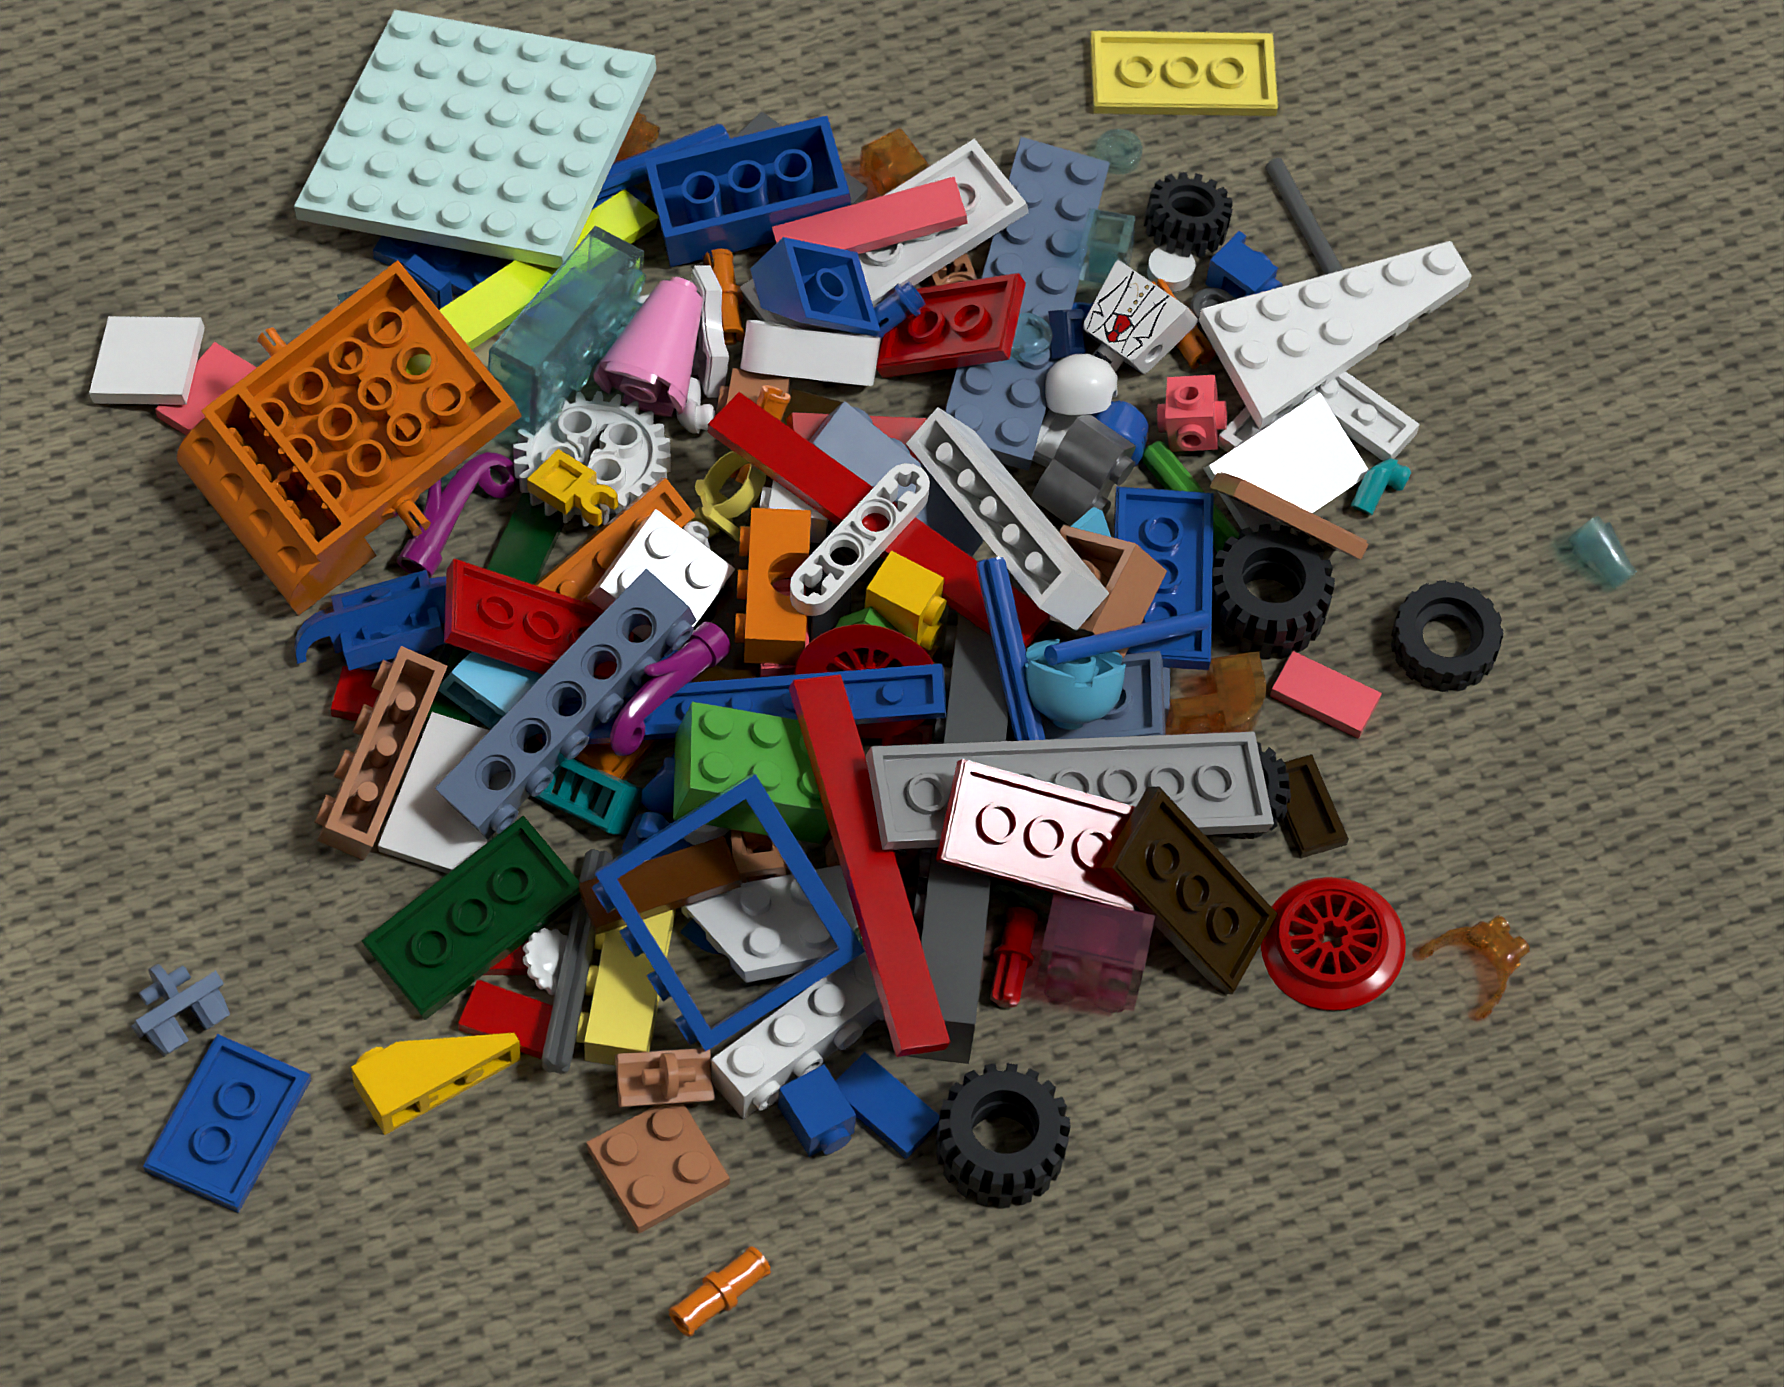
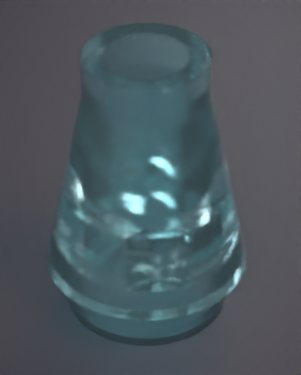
M1599 516L1588 521L1568 539L1574 547L1572 553L1604 578L1614 590L1637 573L1630 563L1611 523L1605 524Z

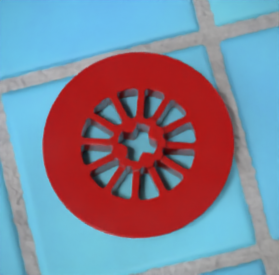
M855 624L831 629L813 639L800 654L795 668V675L934 664V662L920 645L897 631L881 626ZM861 648H868L869 653L864 654ZM875 650L883 651L879 656L874 654ZM924 720L857 724L856 727L861 738H885L912 730Z
M1315 878L1291 887L1271 906L1278 915L1261 943L1262 958L1273 982L1292 999L1318 1009H1351L1369 1003L1379 997L1397 978L1405 958L1406 940L1404 929L1393 907L1384 897L1370 887L1344 878ZM1331 904L1344 905L1338 917L1333 915ZM1323 905L1326 918H1323L1314 906ZM1351 910L1360 913L1353 919L1346 921ZM1303 913L1311 922L1298 918V916ZM1365 924H1370L1372 927V929L1359 928H1361ZM1294 930L1303 935L1291 936L1289 935V931ZM1331 931L1334 937H1342L1340 947L1334 948L1330 942H1323L1324 933ZM1375 942L1376 947L1372 948L1362 943ZM1306 948L1299 954H1295L1292 950ZM1354 955L1367 960V962L1363 965L1360 964ZM1319 957L1314 968L1311 969L1305 965V963L1313 958ZM1330 962L1332 964L1334 974L1321 973L1325 963ZM1340 962H1344L1351 972L1342 973Z

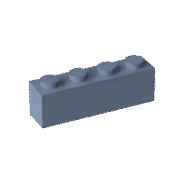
M844 401L827 416L809 440V442L873 487L897 465L907 463L921 467L927 473L930 480L928 502L916 518L971 557H973L983 543L984 539L926 467L910 455L909 449L902 442L895 438H889L873 425L871 418L863 410L852 407ZM912 483L907 487L899 485L898 496L895 501L898 502V499L907 491L915 493L916 485Z

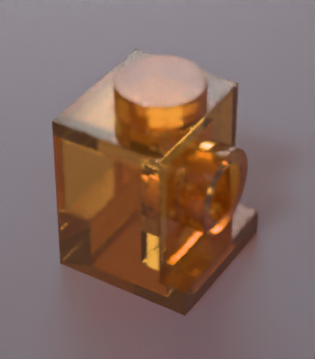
M901 127L861 147L859 172L864 179L869 176L871 177L873 186L881 196L886 195L930 167Z

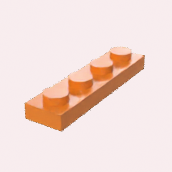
M660 478L534 585L592 604L593 602L587 598L640 523L655 509L680 528L685 526L696 515L667 478Z

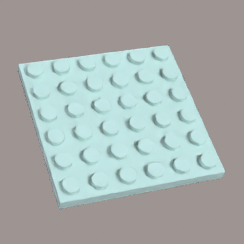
M394 10L294 205L296 217L298 220L565 269L657 69L655 55Z

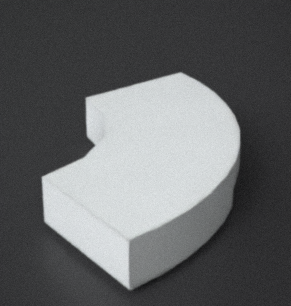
M710 265L694 266L691 282L698 288L697 293L703 299L698 329L699 346L698 350H696L697 359L700 364L698 376L707 398L719 397L721 385L725 386L729 361L722 329V288Z

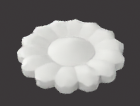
M543 928L538 933H533L529 936V942L524 945L526 955L523 957V962L528 967V976L536 981V986L540 989H546L548 994L554 996L568 936L562 935L558 929L550 931Z

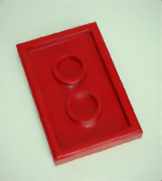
M1019 273L917 288V291L925 301V305L919 309L921 314L917 317L913 314L884 335L876 370L883 378L1009 360L1026 282Z

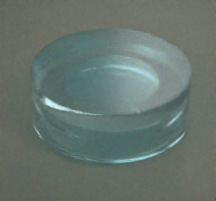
M1112 129L1103 133L1098 139L1095 157L1110 162L1109 173L1117 175L1127 174L1134 171L1140 164L1143 150L1142 143L1134 133L1128 130Z
M1032 313L1019 314L1010 356L1022 362H1035L1042 359L1047 354L1052 341L1050 325L1038 315Z

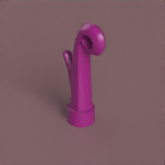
M491 452L477 455L464 464L450 480L442 494L441 479L428 488L423 515L431 524L426 531L419 524L422 534L414 536L413 539L407 541L397 558V563L403 570L410 574L427 570L429 578H432L442 561L441 553L477 482L487 494L494 498H505L515 491L518 478H515L514 464L509 458L502 454ZM490 469L499 472L502 478L501 485L493 481Z
M704 622L693 631L680 650L666 659L645 666L644 672L652 677L643 684L622 708L610 733V746L616 755L626 756L635 752L644 739L646 726L643 720L704 669L713 668L730 653V641L721 628L711 622Z

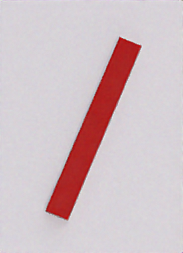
M738 392L708 423V433L837 526L874 488L741 392ZM893 502L892 504L897 508L898 504ZM879 513L868 514L862 520L863 526L873 532L883 531L890 524L889 520ZM915 517L880 554V557L885 560L889 553L893 551L944 577L942 598L947 601L946 604L991 636L976 570L978 561ZM1011 585L1026 648L1049 623L1050 614L1040 609L1033 600Z
M841 674L793 680L789 691L896 1057L946 1050L950 1044V1039L893 849L882 850L868 764Z

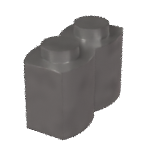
M1090 414L1076 418L1062 439L1054 459L1038 481L1031 499L1070 526L1093 507L1102 510L1105 517L1112 504L1108 497L1113 485H1121L1134 468L1135 462L1131 457L1136 445Z

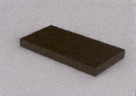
M1160 786L1146 788L1100 867L1211 985L1222 994H1233L1278 915Z

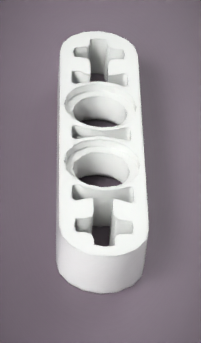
M904 463L892 468L795 571L790 583V600L792 606L798 612L807 616H817L827 612L925 507L928 502L930 480L927 473L921 467ZM911 483L916 485L915 493L907 491L898 499L897 508L892 504L897 499L899 485L907 487ZM879 513L884 515L890 524L883 531L873 532L863 526L862 520L868 514ZM849 547L858 554V559L851 565L842 566L836 564L831 559L830 554L836 548ZM823 569L828 576L822 582L821 596L815 592L811 593L808 597L805 596L804 585L809 588L815 587L822 579Z

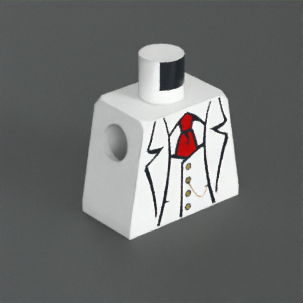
M1117 260L1084 321L1083 329L1093 340L1100 344L1093 356L1108 361L1115 372L1124 361L1140 373L1145 374L1187 335L1199 320L1187 306Z

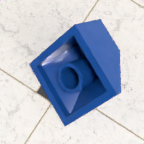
M783 237L750 268L760 306L764 310L800 323L875 337L881 332L857 252Z

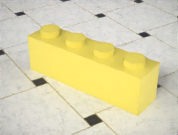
M676 909L643 919L666 958L668 956ZM627 925L595 936L594 948L602 950L599 966L590 965L585 995L593 996L590 1013L581 1011L576 1042L584 1043L585 1061L616 1066L615 1055L650 1052L660 997L647 975L655 969L645 953L635 958L619 932Z

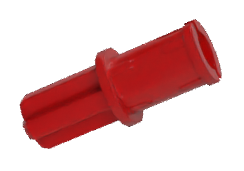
M1011 907L1006 911V922L1001 945L994 949L993 958L997 961L990 992V1000L1001 1008L1016 1007L1019 1004L1026 968L1033 964L1034 957L1030 953L1039 916L1033 910L1024 907Z

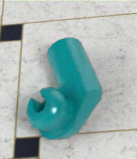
M1388 458L1366 472L1351 503V507L1372 516L1387 485L1397 491L1404 489L1411 475L1410 468L1398 464V460Z

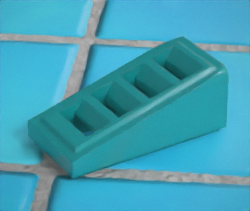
M565 758L552 772L554 777L549 786L542 793L535 796V798L608 833L625 836L630 830L641 803L643 789L574 758L571 760ZM561 768H567L568 770L558 794L552 793ZM580 775L584 776V780L577 794L575 802H573L570 799L573 795L577 782L580 778ZM601 784L603 788L594 810H591L589 807L598 785Z

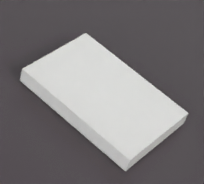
M1321 393L1312 396L1203 468L1211 482L1216 473L1222 471L1257 485L1311 513L1361 481L1369 470ZM1218 492L1242 530L1250 527L1253 532H1258L1260 524H1270L1271 530L1279 531L1280 526L1284 525Z
M434 712L431 713L378 844L379 852L448 874L492 840L493 835L487 840L445 801L435 789L490 730ZM525 743L524 752L527 751V743ZM500 771L496 773L490 780L489 789L501 790L505 788L511 780V772Z

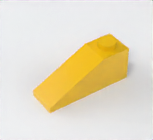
M515 1033L397 1041L386 1048L382 1046L375 1047L361 1055L357 1063L351 1066L353 1084L383 1134L386 1135L520 1061V1043Z

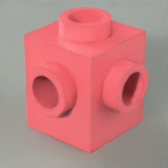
M1215 375L1167 377L1166 404H1158L1157 423L1159 433L1167 432L1169 449L1172 452L1218 450V431L1227 429L1226 401H1218Z

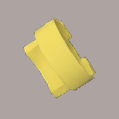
M734 451L719 458L710 468L705 478L696 481L695 490L701 498L703 507H698L694 511L696 516L691 521L701 522L708 528V539L717 534L720 528L735 541L740 542V529L733 524V517H737L748 510L757 500L764 487L766 474ZM750 464L746 480L730 499L719 492L725 481L734 471L743 465Z

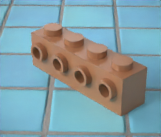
M402 646L399 648L392 663L386 660L382 661L371 686L380 691L373 708L364 704L352 731L361 735L354 752L345 749L335 771L334 777L342 780L335 798L326 794L316 816L315 823L323 826L317 841L365 860L374 845L445 674L447 665Z

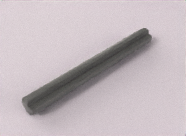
M595 849L587 851L582 866L580 883L596 878L595 871L612 861L611 854L607 851ZM582 898L574 904L542 1055L543 1069L547 1072L565 1074L570 1069L579 1017L585 997L588 971L595 949L596 933Z

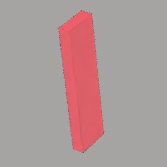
M955 176L777 225L772 227L776 243L781 238L786 237L861 254L968 224Z

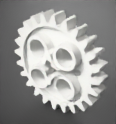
M601 391L596 392L593 401H586L584 395L581 392H577L576 403L569 404L566 399L560 396L558 397V409L556 410L543 404L541 405V418L528 416L527 429L518 430V444L513 445L515 478H519L521 493H528L527 478L557 449L594 470L597 475V485H607L618 494V507L615 510L605 504L595 505V507L602 511L603 525L609 522V514H619L660 478H667V472H671L670 439L664 438L663 423L654 424V413L652 411L639 415V402L637 401L630 403L626 407L621 406L620 394L615 395L610 402H604ZM600 433H601V436H600V449H597V447H598V437H599V435H600ZM530 493V504L532 506L544 502ZM545 502V515L550 516L558 511ZM576 506L566 515L563 514L564 523H568L574 515H581L583 526H588L589 524L584 520L581 510Z

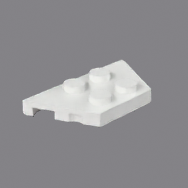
M841 866L816 869L815 871L854 932L858 924ZM792 874L742 883L740 888L681 907L682 913L687 918L692 917L706 932V939L718 953H722L730 959L731 967L745 982L798 973L838 948Z

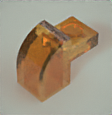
M1259 652L1211 658L1210 668L1205 679L1209 694L1170 699V710L1166 723L1169 735L1253 732L1259 721L1266 695V680Z

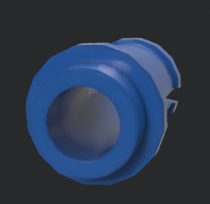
M909 281L903 286L899 283L894 286L896 291L874 307L881 331L876 336L880 337V339L913 314L917 317L921 314L919 309L925 305V301Z

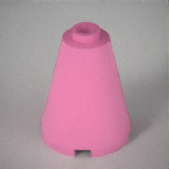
M672 277L670 281L663 280L656 285L597 365L594 372V381L602 390L610 394L613 386L625 393L622 400L623 403L629 405L637 401L639 402V410L645 412L652 411L655 415L671 416L674 408H676L679 415L683 413L687 403L703 304L702 297L697 293L698 288L696 285L680 277Z

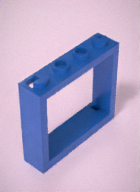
M755 773L745 777L595 871V875L600 882L592 886V889L607 913L617 908L627 925L619 931L635 958L645 953L655 969L647 975L652 986L663 1002L670 997L673 998L682 1015L674 1019L690 1046L699 1041L705 1051L866 952ZM746 799L838 948L717 1024L709 1027L621 886L618 878Z

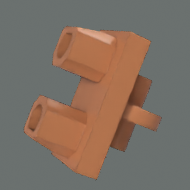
M704 1048L615 1055L619 1108L713 1101L714 1092L710 1072V1049L707 1051Z

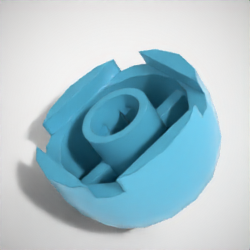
M1049 639L1034 643L1027 648L1026 657L1028 663H1025L1024 675L1030 700L1042 715L1053 720L1054 725L1060 728L1079 729L1083 724L1094 722L1104 717L1113 709L1119 701L1125 674V664L1122 665V656L1118 652L1112 651L1051 666L1045 659L1044 651L1047 646L1058 644L1060 639Z

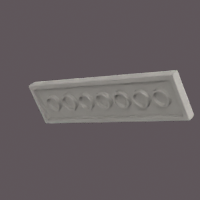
M1255 732L871 746L866 754L882 850L939 847L957 761L961 759L1135 807L1147 787L1160 786L1204 835L1268 832L1274 825Z

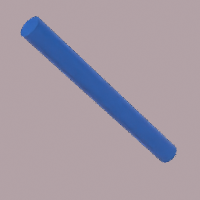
M1194 611L1049 645L1045 648L1044 656L1047 663L1051 666L1205 630L1209 627L1210 619L1206 611Z

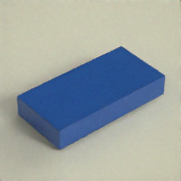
M866 1052L835 1081L854 1110L856 1117L905 1159L938 1128L939 1115Z

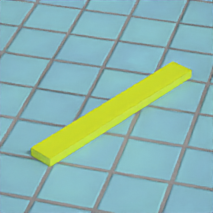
M623 189L591 210L565 269L515 260L439 311L471 350H473L656 227L658 215ZM425 354L413 356L406 365V372L411 375L425 373L431 365V357Z

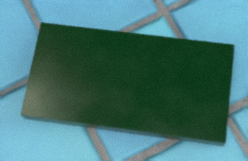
M523 815L362 940V943L422 1018L426 1020L487 973L491 967L529 940L531 934L538 933L539 930L543 929L581 899L579 892L580 881Z

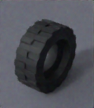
M1439 580L1434 584L1429 585V583L1421 585L1419 590L1416 592L1412 591L1406 596L1404 604L1401 603L1391 636H1393L1391 648L1392 652L1396 654L1395 661L1398 666L1406 671L1405 675L1411 680L1415 679L1421 683V686L1428 689L1430 687L1436 688L1441 692H1448V690L1454 689L1461 691L1466 690L1469 685L1473 684L1475 686L1480 683L1483 676L1490 673L1502 645L1504 628H1501L1502 619L1500 613L1495 611L1494 603L1489 598L1486 599L1481 595V591L1475 587H1467L1464 585L1465 583L1458 581L1449 583L1446 580ZM1447 616L1461 621L1470 633L1471 642L1468 649L1455 657H1443L1432 652L1423 639V629L1430 620Z

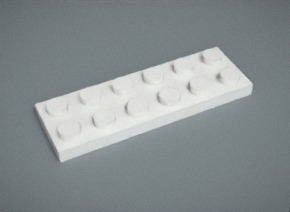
M975 139L886 194L896 193L955 176L968 224L858 254L873 307L896 291L894 288L896 284L899 283L903 286L909 281L915 286L1028 214L1026 201ZM753 279L740 286L743 299L760 321L832 329L800 323L762 309Z

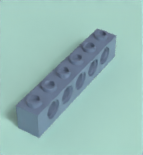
M646 568L435 789L445 801L487 840L495 832L500 834L516 820L519 813L517 809L530 795L535 797L549 786L554 777L552 772L565 758L568 760L575 758L585 748L589 741L587 735L601 721L607 723L618 714L624 704L623 698L635 685L643 686L652 677L644 672L645 666L658 662L671 648L673 650L680 648L690 638L694 631L692 625L697 621L690 606ZM640 625L652 627V633L647 640L641 643L629 641L630 633L634 628ZM613 661L617 663V669L610 678L604 680L594 678L596 668L603 662ZM567 699H582L581 708L576 714L567 717L559 715L560 707ZM536 734L547 736L546 744L539 752H524L525 743L530 737ZM500 771L511 772V780L505 788L501 790L489 789L490 780L496 773Z

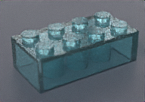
M595 225L489 349L488 370L512 398L522 415L512 424L535 436L547 421L553 423L559 417L565 400L573 390L580 391L589 379L592 367L599 359L605 356L618 335L622 333L642 306L640 303V292L646 279V274L642 272L643 250Z

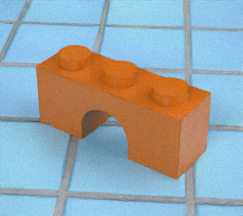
M751 508L750 527L740 526L739 556H749L748 570L738 569L737 599L747 600L746 614L736 613L735 643L745 644L744 663L796 665L800 654L805 648L807 615L798 612L792 606L790 596L779 593L772 585L781 579L792 578L795 571L809 557L811 510Z

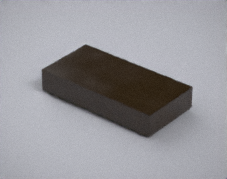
M1310 754L1284 762L1286 773L1289 775L1291 794L1290 803H1287V813L1284 821L1300 858L1347 845L1349 838L1313 755Z

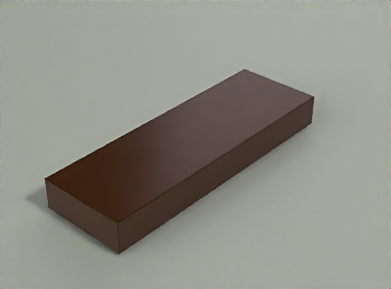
M724 836L645 861L618 878V881L642 919L740 888L742 885L741 876ZM597 877L579 883V892L596 935L626 925L617 908L607 913L592 889V886L600 882Z

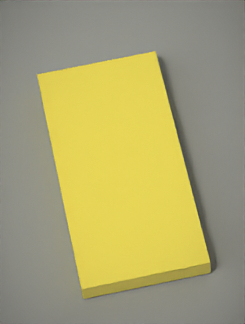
M1091 31L1090 47L1094 114L1277 115L1278 102L1273 33Z

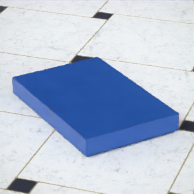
M217 1034L144 1163V1172L239 1213L310 1084L311 1075Z

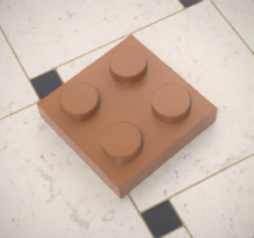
M684 1103L655 1105L587 1142L588 1152L638 1234L730 1185L729 1175Z

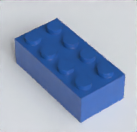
M828 115L644 159L656 214L658 215L670 267L702 260L707 252L713 257L711 250L727 249L735 252L776 242L772 229L774 226L851 205L850 192Z

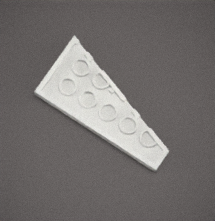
M1448 241L1201 309L1198 320L1260 430L1271 423L1273 416L1286 407L1291 409L1303 401L1304 395L1320 384H1328L1376 351L1378 345L1391 335L1396 337L1405 331L1409 323L1423 313L1430 314L1468 288L1472 275L1452 242Z

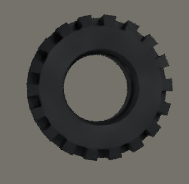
M1260 524L1258 532H1253L1250 527L1240 530L1238 539L1231 536L1224 543L1223 551L1219 550L1212 568L1211 626L1215 632L1224 629L1222 640L1229 646L1237 641L1241 644L1239 652L1249 656L1251 649L1260 651L1259 659H1270L1272 651H1278L1280 659L1290 657L1293 646L1298 652L1306 649L1310 639L1316 640L1321 633L1322 626L1325 624L1335 586V578L1331 577L1333 571L1330 560H1322L1325 551L1319 544L1313 546L1308 544L1310 536L1303 532H1300L1298 536L1290 533L1291 527L1281 525L1278 531L1271 530L1270 524ZM1257 579L1274 580L1285 585L1295 598L1282 603L1266 602L1255 597L1245 584Z
M996 1063L984 1065L983 1075L980 1076L974 1069L964 1075L963 1085L955 1082L949 1089L948 1100L944 1099L940 1110L936 1136L938 1164L945 1163L943 1175L949 1183L956 1179L959 1181L958 1193L967 1198L971 1191L977 1193L976 1203L983 1206L988 1205L989 1198L999 1199L998 1208H1010L1012 1198L1018 1197L1019 1203L1022 1206L1032 1201L1033 1191L1042 1196L1049 1190L1051 1179L1056 1181L1066 1155L1070 1132V1117L1065 1116L1067 1105L1063 1097L1054 1099L1056 1087L1049 1080L1040 1084L1038 1082V1072L1029 1068L1026 1075L1018 1073V1064L1007 1063L1005 1071H997ZM1008 1117L1021 1123L1030 1133L1033 1142L1019 1152L1010 1154L997 1153L984 1147L977 1140L972 1129L987 1118Z

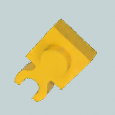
M557 449L527 478L528 492L565 515L576 506L581 510L584 520L594 526H599L602 523V511L595 507V505L605 504L613 510L618 507V494L607 485H597V475L594 470L560 449Z

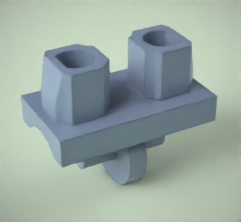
M156 964L148 969L153 984L140 991L139 995L145 1005H149L160 997H163L166 1002L135 1020V1024L131 1027L139 1039L146 1035L156 1050L165 1057L189 1041L174 1017L190 1008L204 1031L230 1015L224 997L219 991L224 983L218 973L214 971L179 993L176 987L191 979L187 969L182 965L167 974L160 964Z

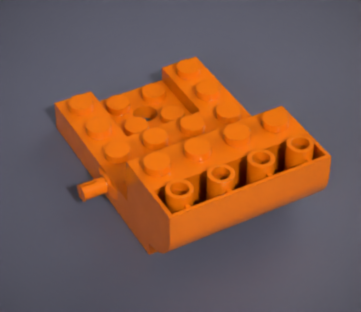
M398 260L290 343L286 344L274 327H270L265 331L276 344L275 346L272 345L262 332L258 336L257 341L271 357L203 408L201 412L205 418L187 434L177 451V462L298 616L377 556L364 537L386 520L399 515L412 534L418 536L422 534V531L412 519V517H415L426 531L431 522L414 503L419 495L522 417L512 398ZM425 354L431 357V365L425 373L411 375L406 372V365L413 356Z

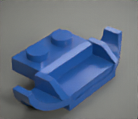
M427 570L331 596L332 606L309 617L298 630L294 643L296 661L299 664L307 661L306 653L313 642L330 636L335 653L343 651L349 671L357 668L363 670L378 668L383 660L388 661L394 658L401 646L421 655L428 654L437 646L446 644L442 629V623H445L446 576L429 578Z

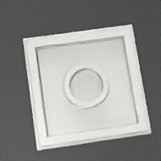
M108 316L89 391L93 403L186 405L205 329L201 318Z

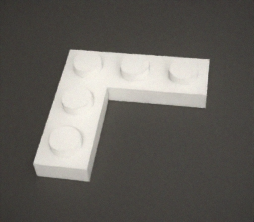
M1346 371L1328 384H1320L1304 395L1303 401L1291 409L1286 407L1273 416L1271 422L1273 423L1312 396L1321 393L1346 435L1382 461L1388 458L1394 459L1417 435L1420 426L1415 420ZM1247 407L1219 435L1218 446L1226 452L1231 451L1262 430L1258 429Z

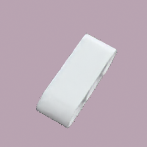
M747 320L740 368L750 372L873 386L880 337L841 330Z

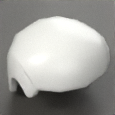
M1073 354L1056 362L1047 373L1045 382L1046 407L1056 413L1067 415H1088L1104 412L1111 405L1112 397L1117 396V374L1108 361L1091 354Z

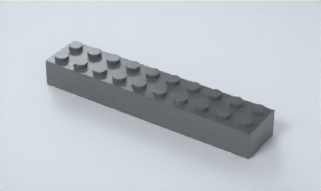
M1008 570L1010 584L1021 592L1022 586ZM949 606L942 662L944 668L946 718L936 719L933 744L1006 741L1009 712L992 636ZM939 847L921 848L913 918L950 1044L946 1050L908 1055V1057L969 1064L976 1025L991 876L937 862L936 857Z

